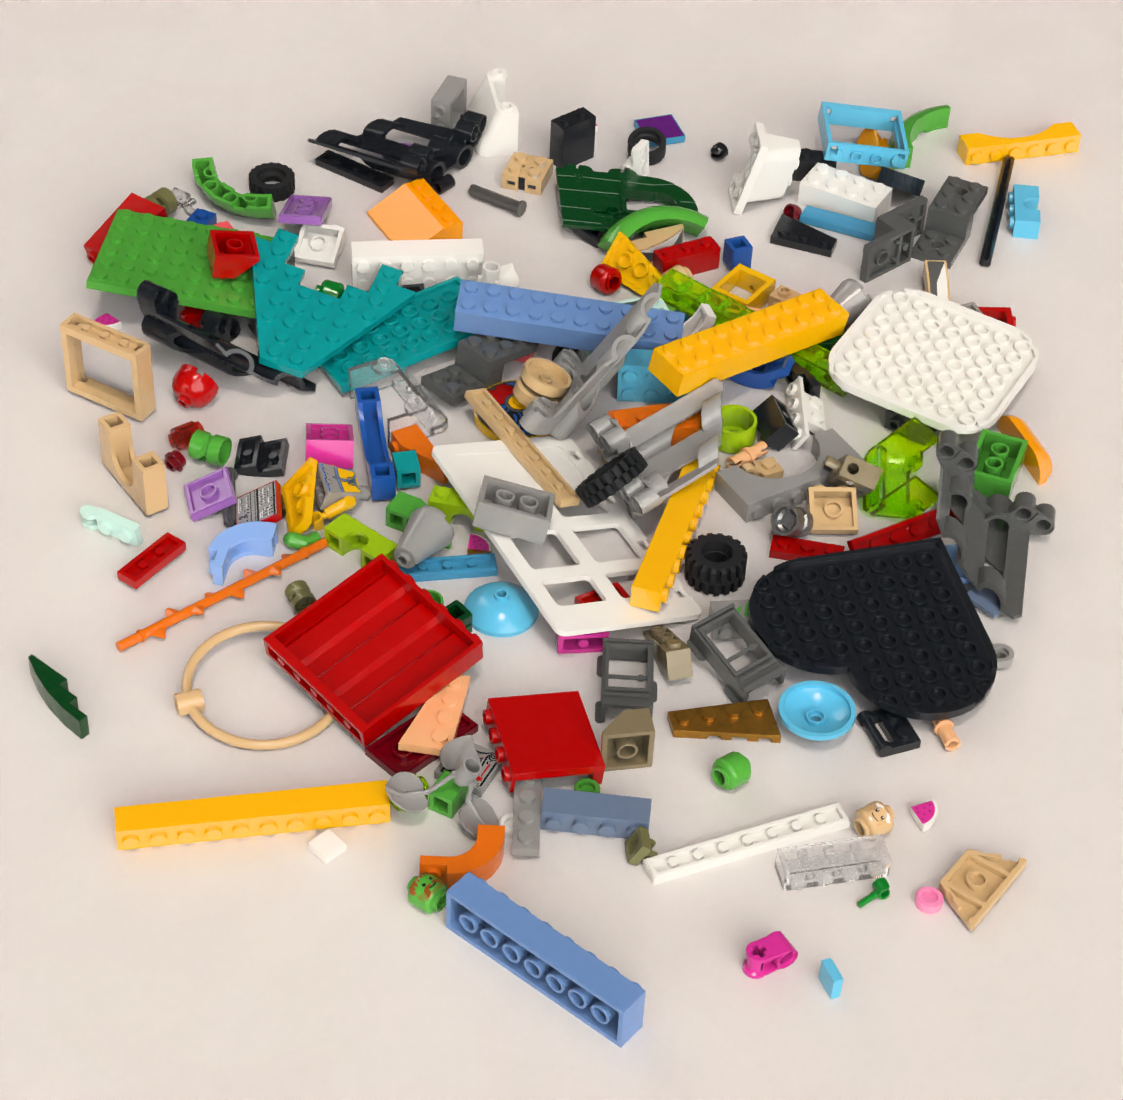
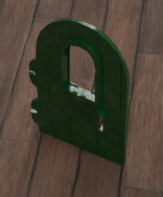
M566 164L563 168L556 167L555 170L563 228L607 232L617 221L637 211L627 210L625 199L661 202L671 206L689 208L698 212L697 205L689 193L672 182L663 179L638 176L636 172L624 169V173H621V169L616 168L610 169L608 173L597 172L585 165H579L576 168V164ZM647 231L639 232L636 235H644V232Z

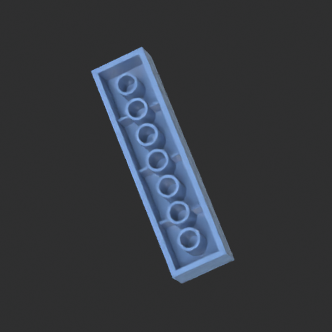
M470 872L466 873L446 891V928L620 1048L642 1027L646 991L638 983L630 981L620 974L616 968L608 966L599 960L595 954L584 950L570 937L562 935L553 929L549 923L541 921L531 914L527 908L519 906L510 900L506 894L498 892L488 885L484 879L478 878Z

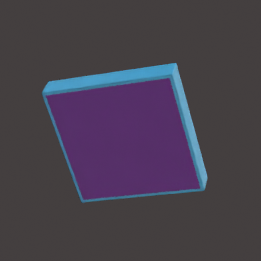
M672 114L634 120L635 129L647 126L660 130L665 135L666 145L685 142V134ZM649 141V148L658 146L656 143Z

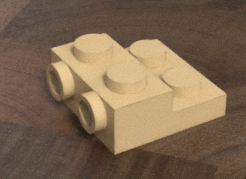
M815 485L808 487L806 494L807 509L812 514L814 520L810 534H858L856 487H848L846 485H839L837 487Z

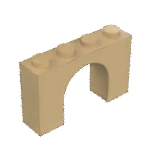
M120 411L98 418L103 464L146 516L168 508L166 473L163 461L154 451L138 457L135 456L131 424Z

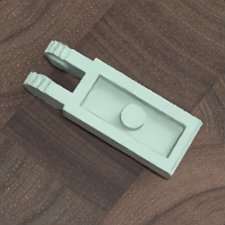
M89 504L81 507L79 512L81 517H83L82 524L88 530H100L105 535L114 536L124 543H130L137 547L143 542L139 523Z

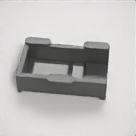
M733 603L692 625L687 645L698 660H706L726 684L724 692L733 703L747 702L750 692L773 679L779 685L784 683L787 672L786 667L779 663L735 609ZM730 623L744 640L747 648L726 659L707 634ZM751 651L758 660L736 672L730 662Z
M603 638V652L601 656L597 657L596 674L601 677V701L595 704V721L597 723L605 722L606 708H649L652 717L653 703L657 701V683L653 681L654 640ZM609 659L647 661V676L609 674ZM608 679L647 681V688L608 686Z

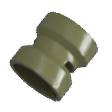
M303 580L294 581L285 589V596L296 614L316 601L315 596L310 592L309 586Z

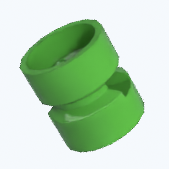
M197 429L190 439L188 455L192 459L202 462L207 460L209 464L223 467L229 459L232 441L228 437L217 434L213 436L210 432Z

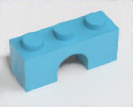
M1014 184L1013 192L1008 194V216H1010L1008 228L1012 229V237L1038 239L1041 223L1040 210H1037L1039 186Z

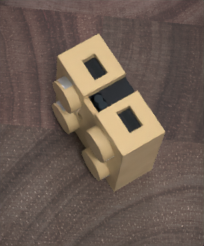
M514 152L502 172L501 188L515 191L519 189L524 190L525 193L541 196L553 174V160L543 156Z

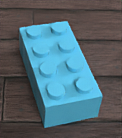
M630 349L626 354L623 367L618 371L617 401L673 403L689 393L676 397L648 370L653 350Z

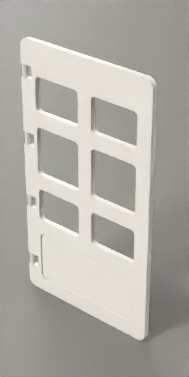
M553 436L529 438L574 491L583 480L596 471L590 462L584 458L580 449L570 437L566 440H559ZM501 440L437 445L432 449V457L473 516L484 475L544 491ZM576 455L578 460H575L572 456ZM613 495L607 498L612 504H608L606 500L599 503L605 512L600 514L564 517L553 506L547 535H555L577 565L532 569L511 539L516 537H507L501 533L484 530L551 628L560 636L566 637L697 620L700 617L701 608L692 596L688 595L677 577L675 578L673 589L669 588L670 593L667 603H662L659 612L630 606L631 598L621 597L609 581V577L637 574L647 552L640 545H644L646 549L650 545L647 537ZM616 528L639 558L597 562L574 532ZM585 580L590 582L603 601L560 606L556 604L544 585ZM675 592H679L682 597L679 598Z

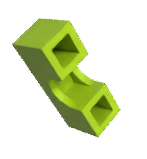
M434 485L428 499V506L442 511L446 515L444 519L448 524L453 522L457 514L466 515L473 520V514L455 489ZM474 526L475 531L484 532V530Z
M345 513L324 527V538L328 542V548L344 556L349 551L361 550V568L381 553L389 560L395 561L393 554L397 544L394 541L387 539L374 529L367 527Z

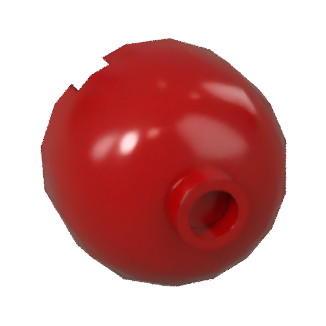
M182 364L172 379L173 393L177 397L176 401L185 408H203L215 398L219 387L209 375L204 373L201 376L196 372L198 368L189 364Z

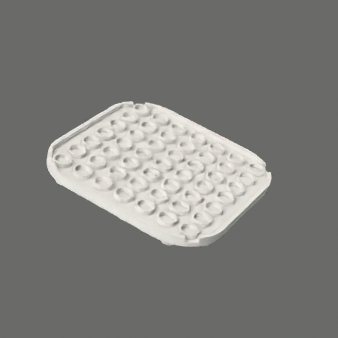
M903 289V292L893 293L892 290L881 293L871 301L831 349L828 359V372L832 380L844 392H849L940 431L952 430L957 434H973L982 432L983 429L987 430L998 421L1034 372L1039 354L1038 349L1033 346L1030 336L1012 325L925 291Z

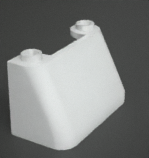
M494 68L489 71L467 110L487 116L485 129L475 147L476 153L483 157L507 156L518 152L519 112L513 103L505 102L506 69Z

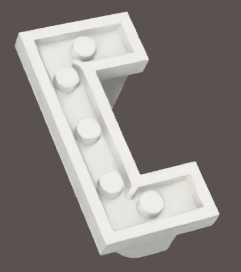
M755 122L749 136L751 153L742 174L734 173L728 188L734 214L742 215L747 202L783 197L787 186L791 185L794 170H797L799 166L801 152L799 140L767 134L764 124Z

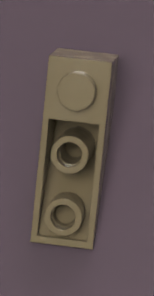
M663 625L653 626L651 630L643 631L645 640H654V660L660 673L668 681L693 677L691 649L686 643Z

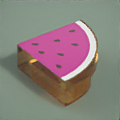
M470 533L467 555L492 553L491 544L484 536Z

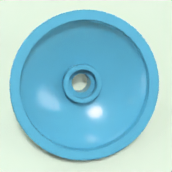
M498 581L479 586L467 596L464 606L472 613V628L492 637H512L522 634L530 629L538 618L539 609L524 587L511 582Z
M814 680L803 681L790 686L783 692L779 699L778 714L785 727L794 734L809 740L825 741L838 738L852 728L856 718V706L850 695L834 684Z

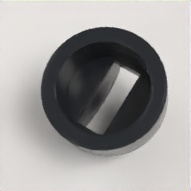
M722 142L716 143L710 150L711 157L715 160H721L728 155V149Z

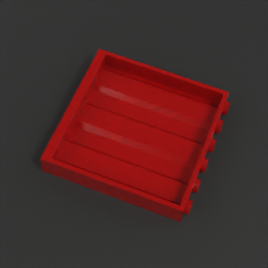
M382 553L263 639L266 654L364 747L368 746L483 658V642L480 637L475 633L471 634L460 619L452 617L442 603L438 604L433 600L431 594L425 588L421 589L411 575L404 574L394 560H389Z

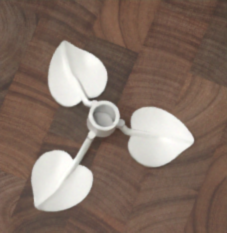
M489 261L483 264L482 275L477 276V282L517 288L519 286V277L515 272L513 263L500 266L496 262Z

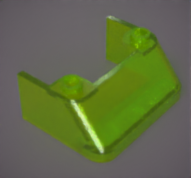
M913 417L870 448L864 456L865 462L883 469L875 490L863 496V510L870 516L909 519L922 514V512L938 502V493L916 475L910 478L912 472L918 471L922 467L923 452L935 445L938 439V435L918 418Z

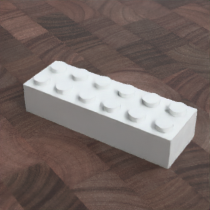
M482 238L351 242L352 287L369 292L382 264L403 271L402 278L398 284L400 287L402 285L424 283V289L456 276L464 280L477 281V276L482 275L484 264Z

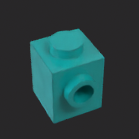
M416 450L393 452L392 462L397 489L421 486V468Z

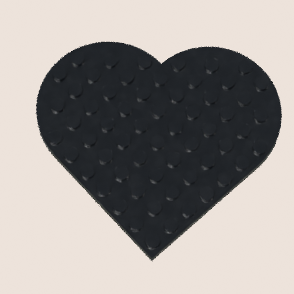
M941 537L792 559L776 565L773 571L766 576L762 575L753 588L748 606L750 626L777 659L807 672L827 675L848 674L853 685L864 697L890 713L905 718L926 721L954 718L973 710L981 704L993 687L997 671L996 652Z

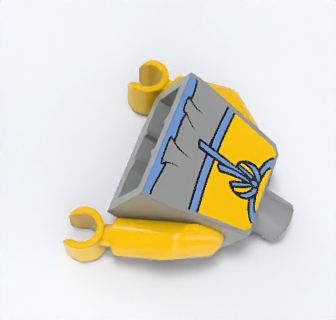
M318 463L315 497L319 509L325 512H313L312 524L314 530H322L325 526L324 520L327 518L332 519L343 512L355 510L359 499H369L370 487L359 485L355 472L334 465Z

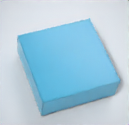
M831 958L821 960L819 980L830 999L838 998L841 995L843 977Z

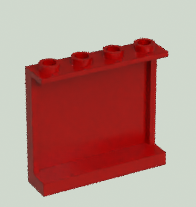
M579 691L488 698L487 708L482 713L483 723L488 725L489 741L495 746V760L501 765V778L503 782L507 783L510 793L514 792L516 781L588 774L589 779L602 784L605 763Z

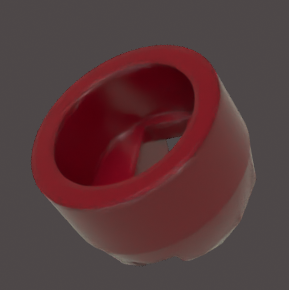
M789 203L785 206L783 214L798 220L802 211L798 205Z

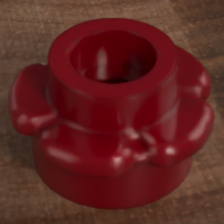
M178 450L165 454L166 460L164 463L166 467L171 471L177 470L181 472L183 470L182 467L186 465L185 457Z

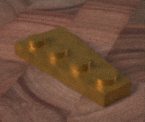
M768 699L668 711L667 720L672 735L676 738L707 739L708 736H717L721 740L743 737L751 742H758L759 738L771 739V743L781 742V734Z

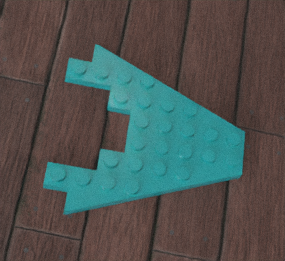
M278 228L271 242L255 236L260 261L253 265L251 269L259 364L303 378L405 307L415 298L416 292L398 286L403 271L382 264L369 292L347 285L339 299L304 287L300 284L305 276V270L287 264L298 243L299 235Z

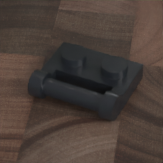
M884 709L873 712L864 710L857 715L858 723L865 727L876 745L875 750L880 757H887L920 748L921 740L907 718L895 715ZM875 724L879 725L888 741L884 740Z

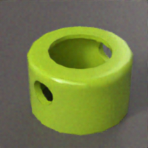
M728 404L721 406L723 428L722 442L718 446V450L728 454H737L741 448L754 445L757 431V416L754 412L741 405Z

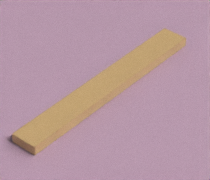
M486 388L467 390L464 398L540 487L546 492L555 494L554 503L558 508L579 505L581 499Z

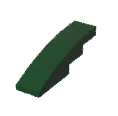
M31 654L28 657L30 674L38 693L53 714L82 740L89 735L87 715L79 710L77 697L69 692L67 679Z

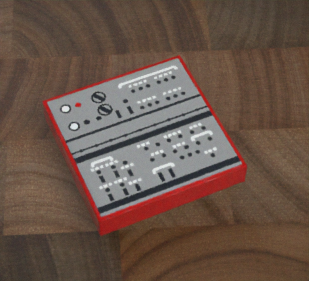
M277 480L236 498V525L254 521L277 523L282 519L281 485Z

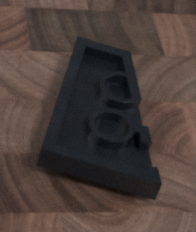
M782 214L771 234L770 243L831 258L836 248L837 239Z

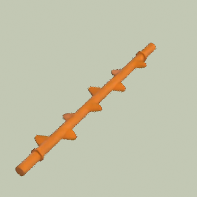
M322 538L306 547H301L300 550L293 554H282L281 560L259 571L245 569L243 570V579L215 593H205V598L180 611L171 608L165 609L166 618L142 630L138 629L136 633L116 642L118 651L121 652L139 642H144L150 636L163 639L166 637V628L194 614H204V609L229 596L240 599L244 598L245 588L271 575H281V570L304 558L308 559L310 555L328 547L327 540Z

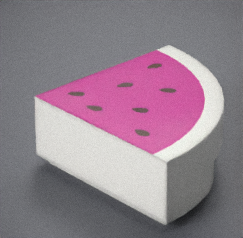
M108 313L94 320L115 330L122 329V322Z
M935 800L911 807L910 814L922 832L932 827L937 817L938 807Z

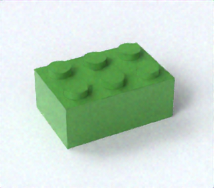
M983 429L976 444L979 448L977 468L974 471V488L987 498L994 494L1010 498L1024 463L1028 440Z

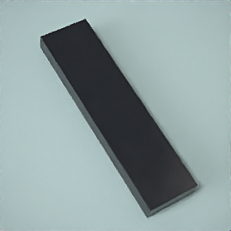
M331 150L325 151L315 159L317 166L380 193H383L394 184L393 177Z

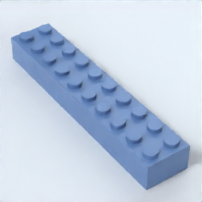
M461 279L453 331L593 352L634 305ZM651 308L646 314L652 320L643 335L631 349L653 350L658 346L681 339L685 313Z

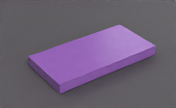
M291 194L279 214L278 223L321 226L332 206V198Z

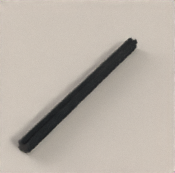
M1007 155L1003 159L979 262L981 266L989 267L991 265L1015 159L1013 156L1009 157Z

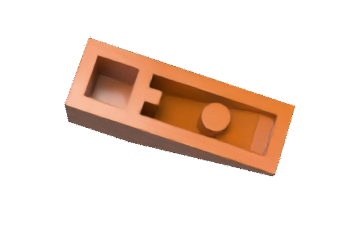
M417 424L391 432V442L389 443L391 453L416 450L421 473L443 484L448 483V478L431 455L434 446Z

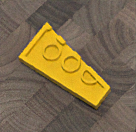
M619 231L601 264L605 263L617 268L621 272L622 284L641 296L645 294L654 282L662 284L660 298L663 299L667 306L676 290L623 232Z

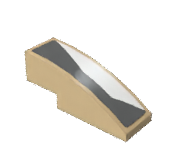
M679 224L644 232L643 238L632 240L631 242L652 263L654 250L683 243L684 225Z
M925 260L923 268L924 291L950 301L946 261Z

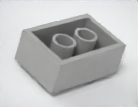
M484 475L477 498L472 526L482 530L501 533L507 537H516L530 543L544 545L551 523L555 494Z

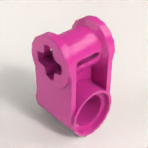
M781 931L772 932L768 936L747 945V959L743 962L742 970L745 975L752 979L763 978L774 971L790 966L797 959L798 951Z

